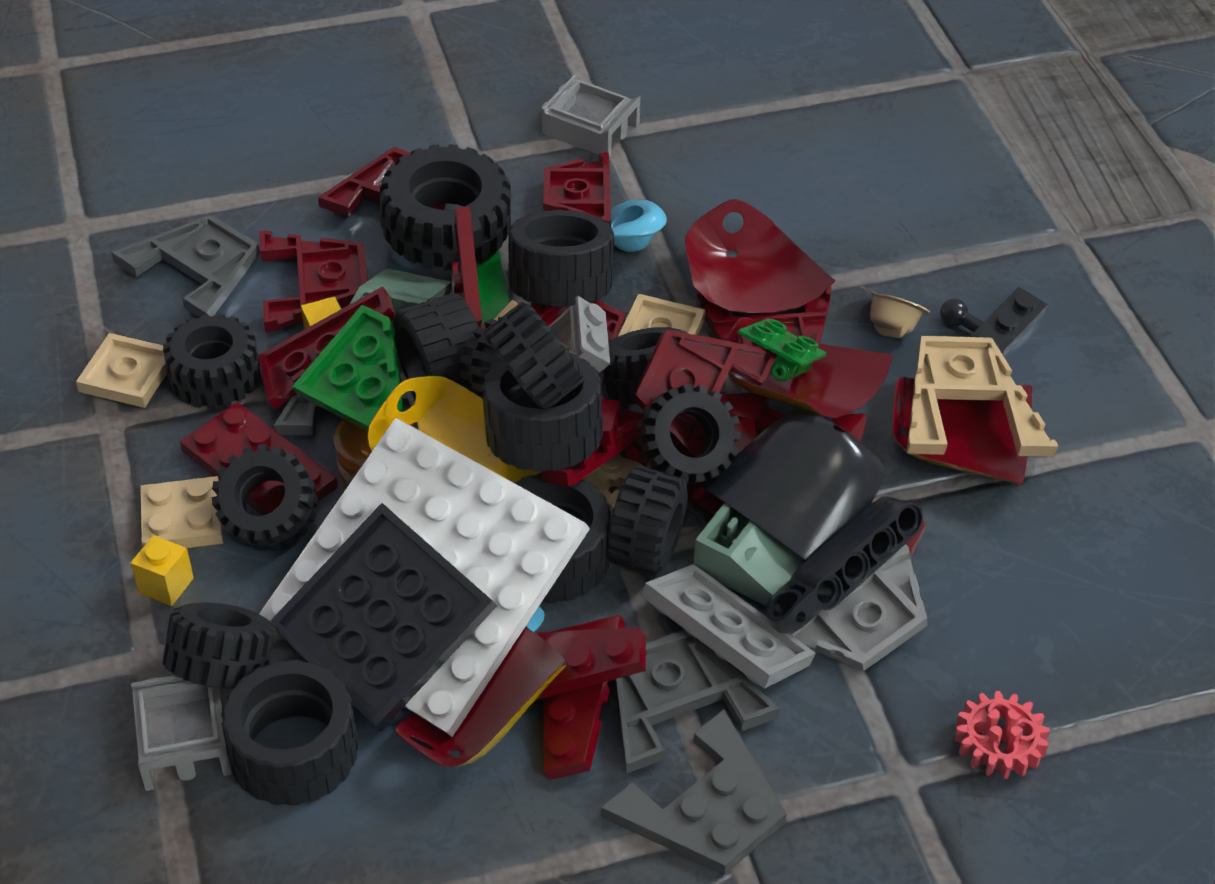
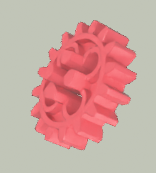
M996 691L994 699L989 700L984 693H981L978 696L977 704L968 700L965 704L964 712H959L954 740L961 743L959 754L961 756L972 755L970 766L975 768L983 764L986 766L985 774L987 776H991L994 770H1000L1003 779H1008L1010 771L1015 770L1019 776L1023 777L1028 766L1037 769L1041 757H1045L1049 744L1047 739L1050 732L1048 727L1042 726L1045 716L1043 713H1031L1033 707L1031 701L1024 705L1018 704L1017 694L1013 693L1010 699L1006 700L1003 699L1000 691ZM999 716L1005 720L1003 731L1000 726H997ZM1001 738L1003 742L1007 743L1004 753L998 749Z

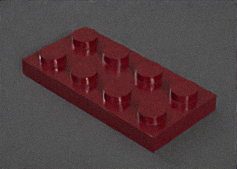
M236 402L180 440L182 452L212 476H218L219 481L221 477L217 472L221 466L226 469L230 466L231 463L227 460L230 456L234 454L239 458L243 456L241 449L250 447L255 452L258 449V445L266 444L271 451L274 446L283 448L286 454L290 452L298 459L315 483L317 491L314 493L318 497V501L338 488L337 478L239 402ZM267 481L259 484L249 494L247 504L261 515L273 512L284 498L285 484L279 481Z

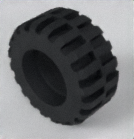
M439 144L430 145L429 149L422 150V148L412 150L409 156L404 154L384 174L385 177L380 184L381 228L383 229V236L400 256L405 255L407 261L415 265L417 262L422 263V266L428 269L443 267V270H451L452 262H458L454 229L455 209L438 210L429 208V206L447 203L470 207L475 260L479 263L487 260L490 257V253L495 254L507 239L511 225V185L504 170L497 163L494 164V161L486 154L479 155L476 149L469 147L461 149L458 145L449 144L448 147H439Z

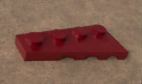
M383 286L258 355L267 399L275 410L297 394L292 386L361 305L389 317L391 321L393 320L395 310L391 297Z
M616 615L554 631L625 628V622L621 615ZM608 681L544 698V772L550 780L590 771L602 724L599 720L602 704L607 703L610 691L607 685Z
M639 627L534 632L552 646L565 659L567 664L536 700L646 671V636Z

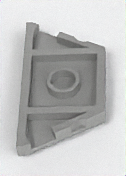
M905 544L835 608L826 611L822 610L803 628L789 634L812 651L865 671L927 627V615L920 597L917 577L912 567L909 547Z

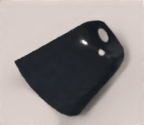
M798 409L790 411L772 423L730 460L731 464L726 470L720 471L718 476L708 479L700 487L727 503L807 561L871 505L884 479L886 465L873 451L839 425L812 412Z

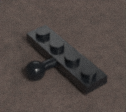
M1018 286L985 322L968 313L967 305L957 298L949 299L942 304L940 316L943 322L949 326L962 325L974 332L970 337L992 338L1004 357L1042 317L1048 304Z

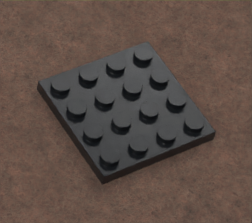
M381 503L270 621L275 625L276 631L308 662L320 664L321 667L336 673V676L343 680L347 686L353 706L376 728L382 731L497 605L387 506Z

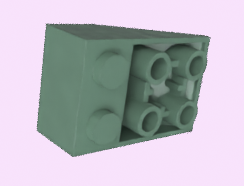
M386 268L361 285L351 303L383 286L391 297L396 313L397 310L447 295L452 282Z
M727 503L723 504L695 539L694 565L720 584L764 606H767L770 597L790 581L793 573L806 562L805 559ZM777 604L774 607V611L779 612L780 606Z

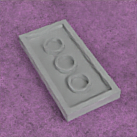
M694 564L649 581L644 586L641 597L651 603L659 613L671 618L683 627L688 635L699 639L711 648L720 659L731 663L743 672L751 682L760 685L764 689L810 666L814 658V651L792 635L778 633L772 628L766 616Z

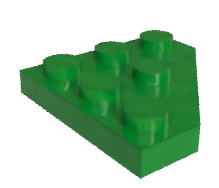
M361 305L292 386L297 395L368 432L373 418L392 391L400 384L395 331L390 318ZM400 397L397 404L399 412L403 410L402 397Z

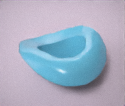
M630 200L614 206L611 209V229L614 232V247L625 252H637L644 249L650 244L654 234L666 225L667 217L664 211L657 204L648 200Z

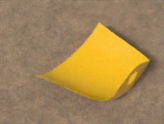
M427 376L404 380L392 391L369 425L368 441L371 451L374 450L395 418L408 425L417 422L419 431L511 482L516 483L523 477L541 473L534 470L518 469L516 466L502 462L499 457H495L491 452V448L486 443L483 399L444 377ZM408 391H414L416 394L414 404L407 411L399 412L397 404L400 397Z

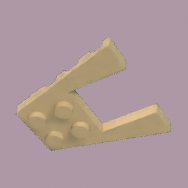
M921 336L917 352L907 454L944 455L948 444L937 399L1003 401L1018 456L1054 457L1058 444L1055 440L1048 438L1044 431L1046 424L1038 412H1032L1026 402L1028 395L1023 387L1016 385L1011 378L1012 369L992 338Z

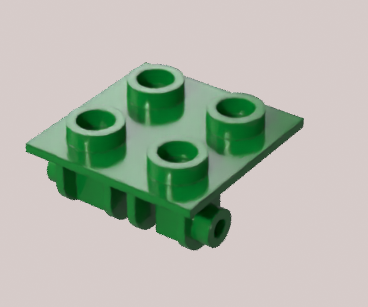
M774 319L762 320L739 329L738 334L777 354L771 367V374L779 382L788 381L790 378L808 371L814 361L827 355L825 351L817 348L818 343L806 336L799 335L797 337L787 332V327Z

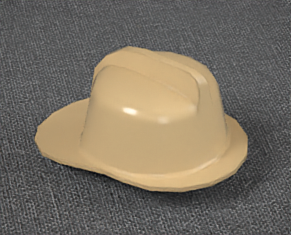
M860 285L861 288L872 293L870 320L874 323L876 331L885 337L901 338L905 334L911 333L921 316L930 314L928 309L914 302L890 295L878 294Z

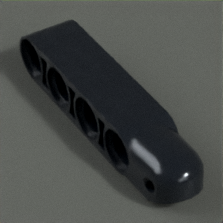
M888 496L880 497L800 566L793 573L790 581L770 597L766 606V615L772 628L778 633H794L803 628L822 610L826 611L835 608L919 532L923 523V513L919 505ZM779 604L780 610L778 614L775 615L774 607L775 605Z

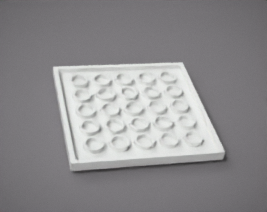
M395 418L259 614L270 621L373 511L383 503L497 605L404 706L453 737L590 528L578 518Z

